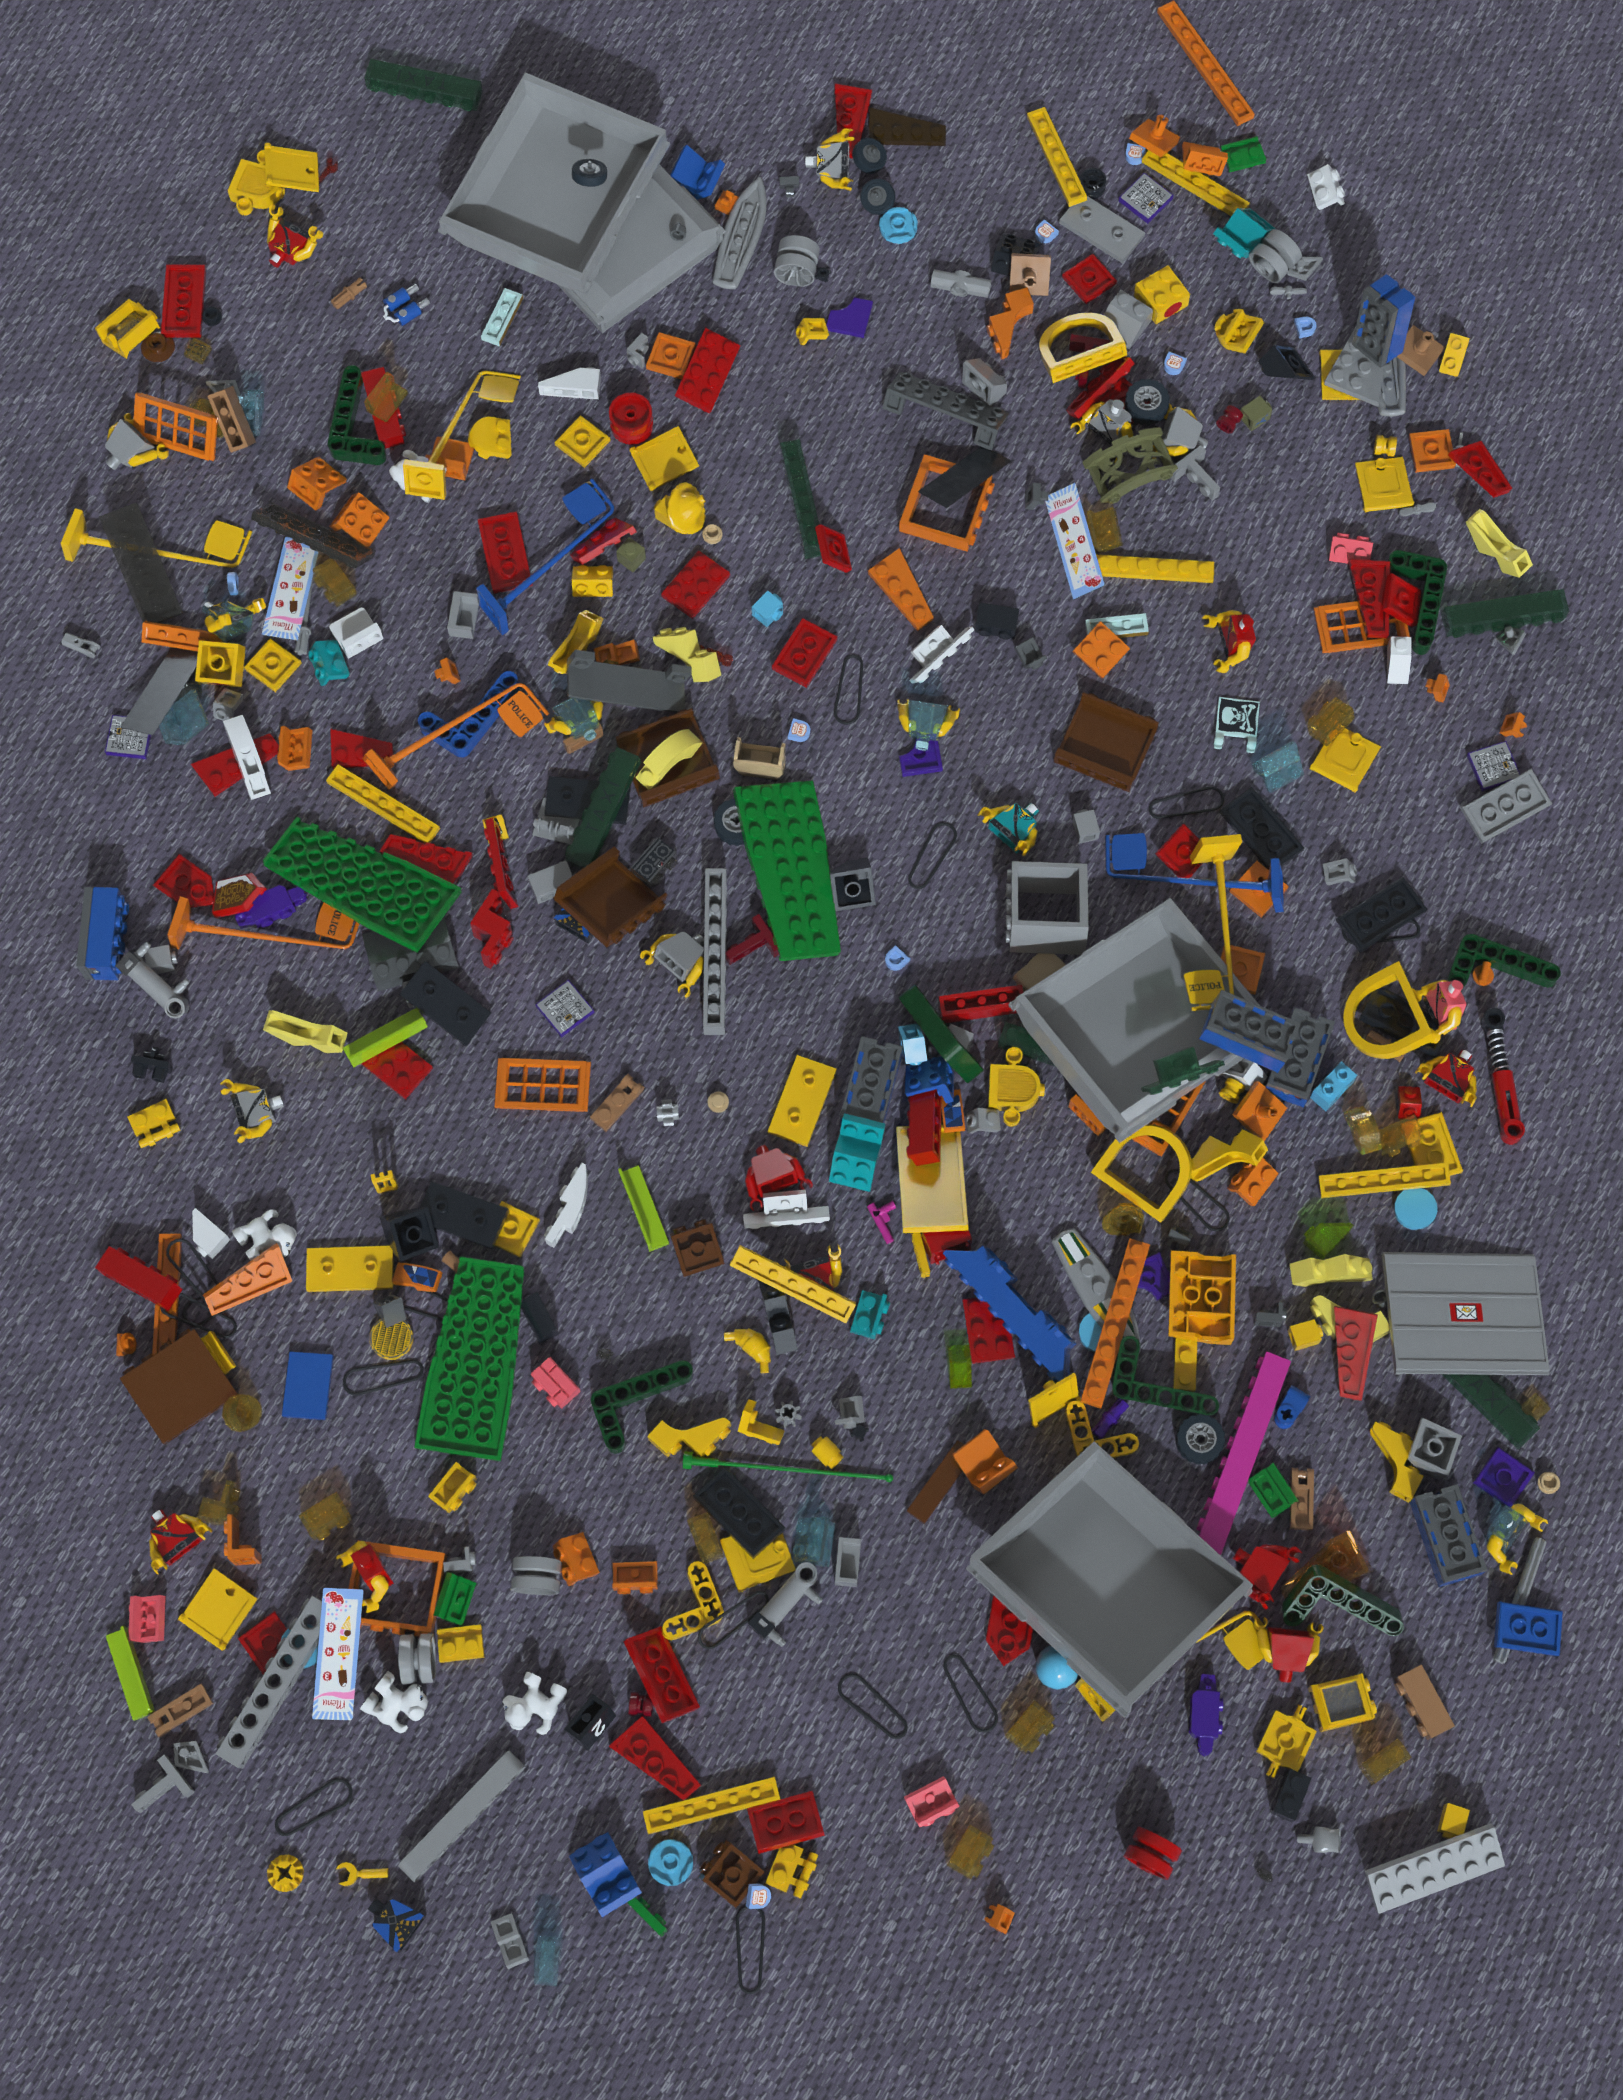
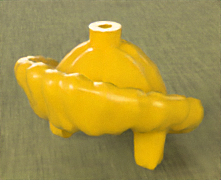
M690 483L678 484L672 490L671 495L665 499V505L668 507V521L671 527L681 534H694L702 529L705 522L704 502L706 500L703 495H700L697 488Z

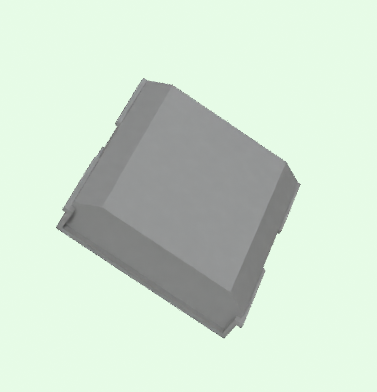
M525 72L440 218L438 233L443 235L447 233L469 248L565 288L579 290V292L587 294L617 241L616 236L637 198H641L670 146V142L666 141V130ZM582 159L598 160L607 167V179L602 185L595 187L579 185L572 179L573 164Z
M659 164L641 198H637L616 236L617 241L587 294L579 292V290L558 286L603 333L720 248L723 234L726 232L686 188L680 186ZM677 223L686 227L687 233L683 241H676L670 236L671 228Z
M1171 898L1106 940H1101L1090 947L1081 956L1020 994L1008 1004L1013 1011H1017L1028 1033L1103 1126L1115 1134L1114 1137L1119 1143L1174 1107L1176 1101L1212 1076L1221 1075L1245 1059L1199 1039L1209 1010L1191 1011V1007H1197L1199 1004L1190 1003L1184 974L1199 970H1219L1221 976L1228 975L1227 965ZM1233 974L1234 995L1259 1005ZM1228 976L1222 977L1224 989L1230 993ZM1211 1003V1004H1201V1006L1212 1005V1003Z
M1096 1442L1089 1445L971 1555L970 1564L966 1567V1570L1020 1621L1028 1623L1067 1660V1665L1124 1718L1131 1712L1132 1705L1211 1629L1242 1596L1247 1598L1253 1592V1584Z

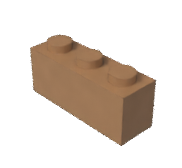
M231 386L208 395L230 452L232 453L256 443L234 387Z
M1422 1665L1395 1678L1396 1683L1394 1686L1400 1696L1403 1695L1407 1701V1704H1405L1406 1709L1411 1717L1415 1716L1418 1722L1416 1727L1422 1737H1426L1429 1740L1455 1726Z

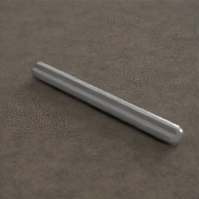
M1536 1537L1533 1540L1512 1604L1526 1605L1546 1546V1541L1542 1538ZM1496 1648L1493 1660L1501 1664L1506 1663L1510 1649Z

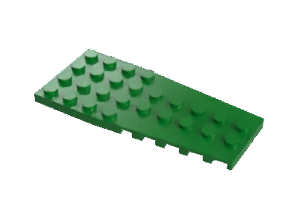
M813 781L734 787L733 794L745 849L751 869L755 872L757 889H760L762 895L761 902L768 915V925L772 928L774 945H777L780 955L779 961L838 956L841 948L831 888L827 844Z
M299 817L295 818L263 859L264 866L359 924L417 953L462 893L461 887L408 861L386 852L383 854L375 851V848L368 845L365 847L358 845L356 840L351 838L346 840L337 836V833L334 831L326 832L321 830L319 825L314 823L309 825L301 822Z
M460 1257L457 1273L453 1280V1288L448 1299L446 1314L443 1317L440 1336H438L435 1355L432 1358L425 1385L414 1448L501 1462L513 1399L524 1267Z

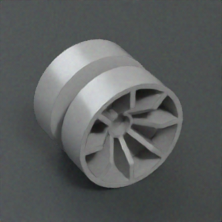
M1272 229L1263 238L1262 244H1258L1249 254V260L1255 270L1273 283H1279L1288 273V269L1293 268L1302 258V253L1297 244L1287 234L1277 229Z
M791 235L782 238L779 243L778 258L775 263V277L786 285L805 287L812 284L815 279L816 264L820 252L818 244L803 236Z

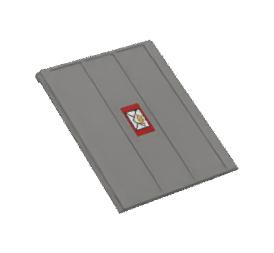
M1382 1253L1395 1375H1549L1550 1369L1534 1254Z

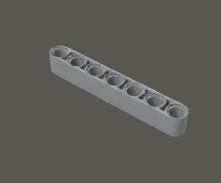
M510 1750L507 1751L407 1854L398 1867L413 1882L420 1879L517 1778L526 1766Z

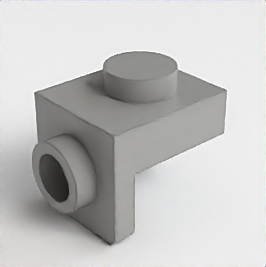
M976 1108L966 1114L968 1133L1000 1131L999 1110Z
M862 1396L839 1399L841 1419L835 1420V1425H843L844 1429L856 1428V1424L865 1422Z

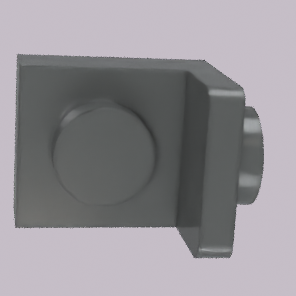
M1278 1301L1276 1313H1273L1272 1310L1256 1312L1254 1326L1280 1327L1282 1322L1286 1321L1287 1309L1283 1308V1302Z

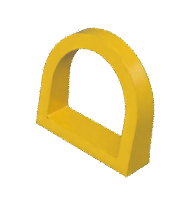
M1078 313L1066 316L1050 325L1042 334L1039 342L1043 364L1053 383L1127 356L1125 341L1115 323L1110 318L1097 313ZM1080 326L1098 328L1110 340V343L1059 362L1055 361L1050 351L1053 341L1061 333Z
M1399 961L1360 982L1346 1001L1343 1016L1346 1033L1352 1044L1359 1051L1370 1057L1379 1059L1395 1058L1434 1041L1433 1034ZM1397 980L1420 1029L1391 1044L1376 1045L1369 1043L1355 1029L1354 1019L1357 1007L1369 993Z
M1147 1124L1120 1143L1115 1139L1091 1173L1161 1223L1166 1219L1185 1192L1191 1178L1192 1162L1185 1143L1178 1135L1165 1127ZM1144 1135L1159 1137L1169 1143L1178 1156L1180 1164L1178 1181L1161 1206H1158L1108 1169L1123 1146L1135 1137Z

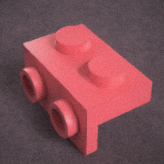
M1337 533V536L1332 535L1329 561L1349 564L1350 559L1370 560L1373 542L1369 541V537L1357 536V539L1349 538V534Z
M166 1596L130 1597L129 1641L139 1643L164 1641Z
M944 1776L904 1796L909 1810L919 1827L929 1826L935 1822V1819L941 1816H948L959 1807Z

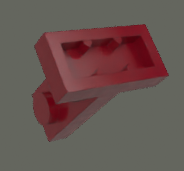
M1071 334L1069 350L1083 353L1110 343V340ZM1089 370L1076 375L1075 380H1079V388L1086 389Z
M760 914L752 918V925L757 934L752 933L744 939V942L739 945L735 943L727 949L726 960L729 965L763 945L767 946L773 957L779 955L777 945H774L773 942L774 936Z

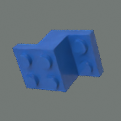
M608 1832L596 1837L594 1841L578 1848L569 1855L580 1880L591 1896L601 1917H604L642 1893Z

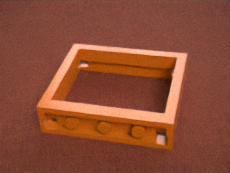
M924 454L899 523V531L968 552L970 545L974 546L977 534H974L976 528L980 529L983 517H980L982 511L986 512L989 503L987 496L992 494L995 486L992 483L993 475L980 484V486H983L965 538L915 524L911 520L921 495L918 491L924 487L929 471L943 474L956 464Z
M366 1542L367 1545L371 1544L380 1556L436 1563L438 1566L427 1627L361 1617L360 1629L361 1625L370 1626V1630L383 1632V1628L392 1629V1633L398 1635H405L406 1631L414 1633V1637L418 1638L421 1634L434 1633L437 1616L433 1614L442 1589L444 1578L443 1562L447 1561V1555L442 1552ZM353 1562L348 1589H359L361 1574Z

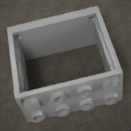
M1012 861L1011 870H1007V882H1010V884L1006 883V896L1010 898L1006 899V912L1010 914L1006 915V928L1010 930L1006 931V943H1010V952L1082 955L1086 951L1089 928L1087 864ZM1018 892L1076 894V922L1018 920Z

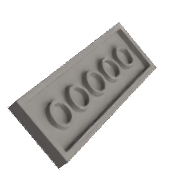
M1490 1823L1365 1870L1375 1909L1380 1914L1505 1866L1495 1827Z

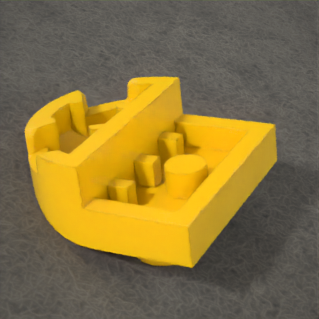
M1234 309V313L1227 316L1223 314L1215 324L1216 335L1224 348L1246 353L1264 323L1262 318L1245 315L1243 309Z
M484 417L478 420L468 434L470 447H474L478 452V456L484 459H488L490 456L510 458L512 455L510 420L496 417Z

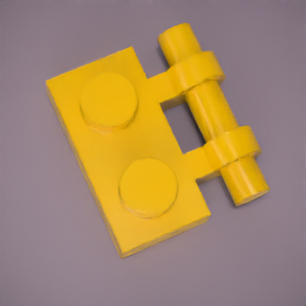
M167 1099L127 1116L136 1137L142 1134L145 1135V1138L138 1141L141 1148L148 1145L151 1147L157 1141L165 1137L171 1138L174 1136V1133L181 1131L178 1123L171 1126L168 1124V1122L176 1118ZM160 1126L163 1127V1130L154 1134L151 1133V1130Z
M796 1845L779 1848L765 1884L786 1893L790 1884L796 1886L793 1896L801 1899L804 1890L807 1891L810 1875L816 1869L817 1864L815 1863L818 1855L810 1852L807 1860L801 1858L803 1848ZM797 1865L804 1867L799 1880L793 1878Z

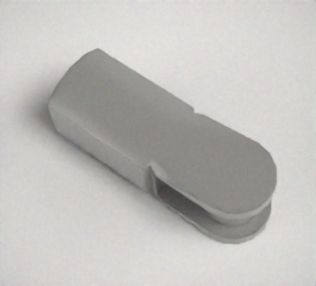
M68 632L65 633L62 639L63 646L78 651L90 658H95L96 651L101 648L100 645L93 641L80 638Z

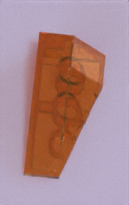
M1351 1530L1330 1539L1280 1590L1286 1599L1307 1569L1312 1565H1321L1350 1582L1374 1572L1363 1548Z

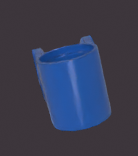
M1291 1385L1275 1414L1274 1421L1276 1425L1281 1429L1290 1428L1299 1413L1303 1411L1311 1396ZM1285 1413L1289 1415L1286 1420L1282 1419Z

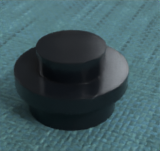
M211 306L204 310L202 318L206 325L216 326L222 320V313L216 307Z

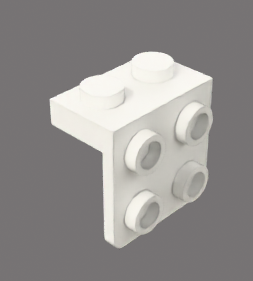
M364 608L353 611L329 626L330 631L348 659L383 640L378 624L373 623Z

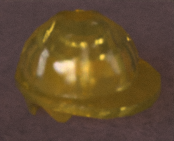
M1119 1203L1103 1216L1102 1228L1110 1235L1127 1236L1131 1233H1140L1144 1223V1213L1132 1203Z
M237 1394L228 1398L222 1410V1417L226 1426L236 1432L247 1431L259 1423L262 1416L261 1405L257 1399L245 1394Z

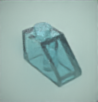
M244 389L239 395V402L253 436H260L264 413V391Z
M538 1936L534 1984L557 1986L563 1944L562 1938Z

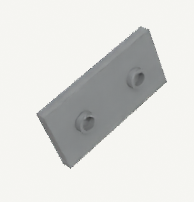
M1088 196L1087 201L1070 206L1059 220V224L1122 264L1145 237L1144 231Z
M1530 769L1460 809L1482 844L1552 805V802L1533 770Z

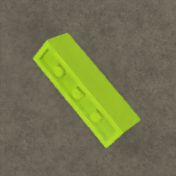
M415 1008L343 1047V1050L354 1068L426 1029L428 1026L419 1010Z
M639 1165L625 1171L619 1168L618 1172L649 1252L669 1245Z
M120 1626L121 1630L106 1635V1639L132 1720L135 1721L151 1715L155 1712L133 1642L129 1641L128 1628Z

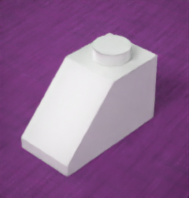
M1391 636L1387 645V683L1408 684L1411 663V637Z
M1243 1059L1221 1074L1225 1078L1239 1081L1245 1086L1247 1091H1249L1255 1081H1260L1263 1084L1268 1077L1258 1064L1247 1059Z
M195 1208L192 1211L193 1241L197 1245L195 1249L203 1257L208 1255L213 1259L230 1239Z

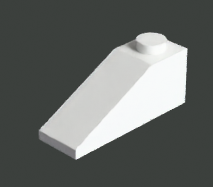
M594 367L578 368L538 383L539 393L546 396L599 400L600 369Z

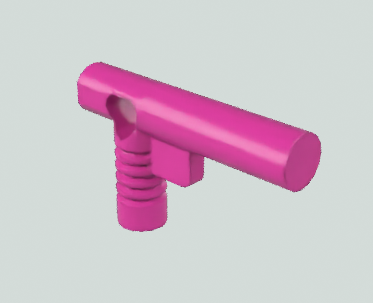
M891 1201L883 1205V1207L881 1206V1208H877L875 1203L869 1204L867 1208L886 1244L893 1242L894 1239L885 1223L890 1221L887 1212L896 1209L894 1202ZM873 1212H880L877 1217L873 1214Z

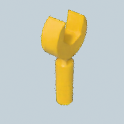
M348 1862L341 1863L336 1868H346L350 1872L348 1881L339 1883L342 1886L353 1885L358 1877L388 1878L389 1876L388 1868L362 1869L358 1871L353 1864Z

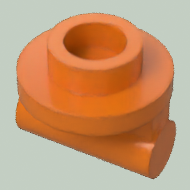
M1483 961L1482 965L1474 969L1472 977L1478 985L1486 986L1493 981L1494 973L1490 968V962Z
M131 1333L117 1334L116 1356L132 1354L137 1346L135 1337Z

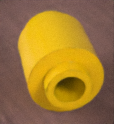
M820 1436L811 1445L813 1447L811 1452L826 1467L829 1466L830 1469L834 1468L843 1459L841 1450L827 1436L824 1439Z

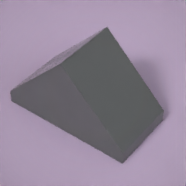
M391 1294L373 1302L386 1328L406 1320L401 1297Z

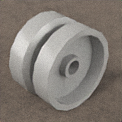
M535 1556L513 1558L512 1570L520 1575L511 1579L510 1590L529 1595L559 1594L560 1581L553 1578V1576L561 1573L562 1562L557 1559Z
M433 1633L421 1634L418 1639V1646L413 1634L400 1636L398 1662L402 1684H415L418 1673L422 1683H435L436 1645Z

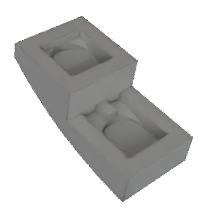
M511 1913L491 1921L507 1969L529 1961L513 1914Z

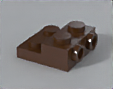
M706 1219L694 1222V1227L686 1229V1226H680L673 1229L674 1233L670 1234L683 1277L725 1264L711 1221L707 1222Z
M726 1840L724 1844L720 1842L713 1850L715 1855L711 1861H705L700 1866L698 1878L733 1907L737 1908L747 1895L749 1884H755L765 1871Z

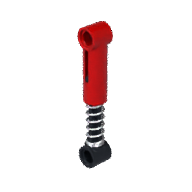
M1491 1008L1486 1011L1481 1019V1028L1490 1040L1488 1043L1491 1046L1489 1052L1492 1053V1066L1495 1068L1491 1076L1501 1127L1500 1137L1504 1143L1513 1145L1520 1141L1525 1133V1127L1521 1122L1513 1071L1508 1070L1509 1065L1506 1062L1508 1058L1505 1056L1507 1052L1504 1051L1505 1044H1503L1504 1037L1502 1036L1505 1015L1500 1009ZM1488 1018H1494L1497 1024H1491ZM1509 1128L1514 1129V1130L1516 1131L1517 1135H1516V1136L1511 1135V1134L1508 1132V1129H1509Z

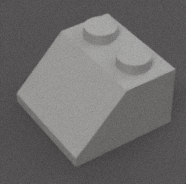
M1120 290L1110 302L1104 316L1110 318L1115 323L1125 341L1126 348L1130 349L1150 324L1153 309Z
M980 358L966 360L963 363L962 383L985 404L992 406L1007 393V381L1003 376L997 375L990 364L984 363Z
M1421 1418L1407 1459L1420 1472L1439 1480L1449 1476L1462 1435Z

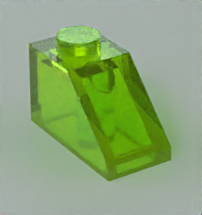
M1320 1223L1316 1228L1312 1225L1304 1234L1306 1238L1303 1243L1323 1260L1352 1230L1354 1225L1352 1223Z

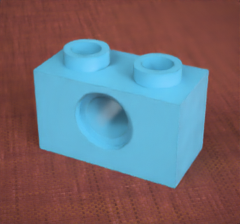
M919 1025L899 1026L900 1046H903L902 1054L906 1064L919 1065L922 1061H927L924 1036Z
M1341 1061L1315 1088L1310 1098L1324 1111H1327L1354 1083L1357 1074Z

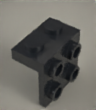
M1013 234L1002 235L995 249L991 272L1010 276L1012 253L1037 254L1040 244L1032 239L1018 238Z

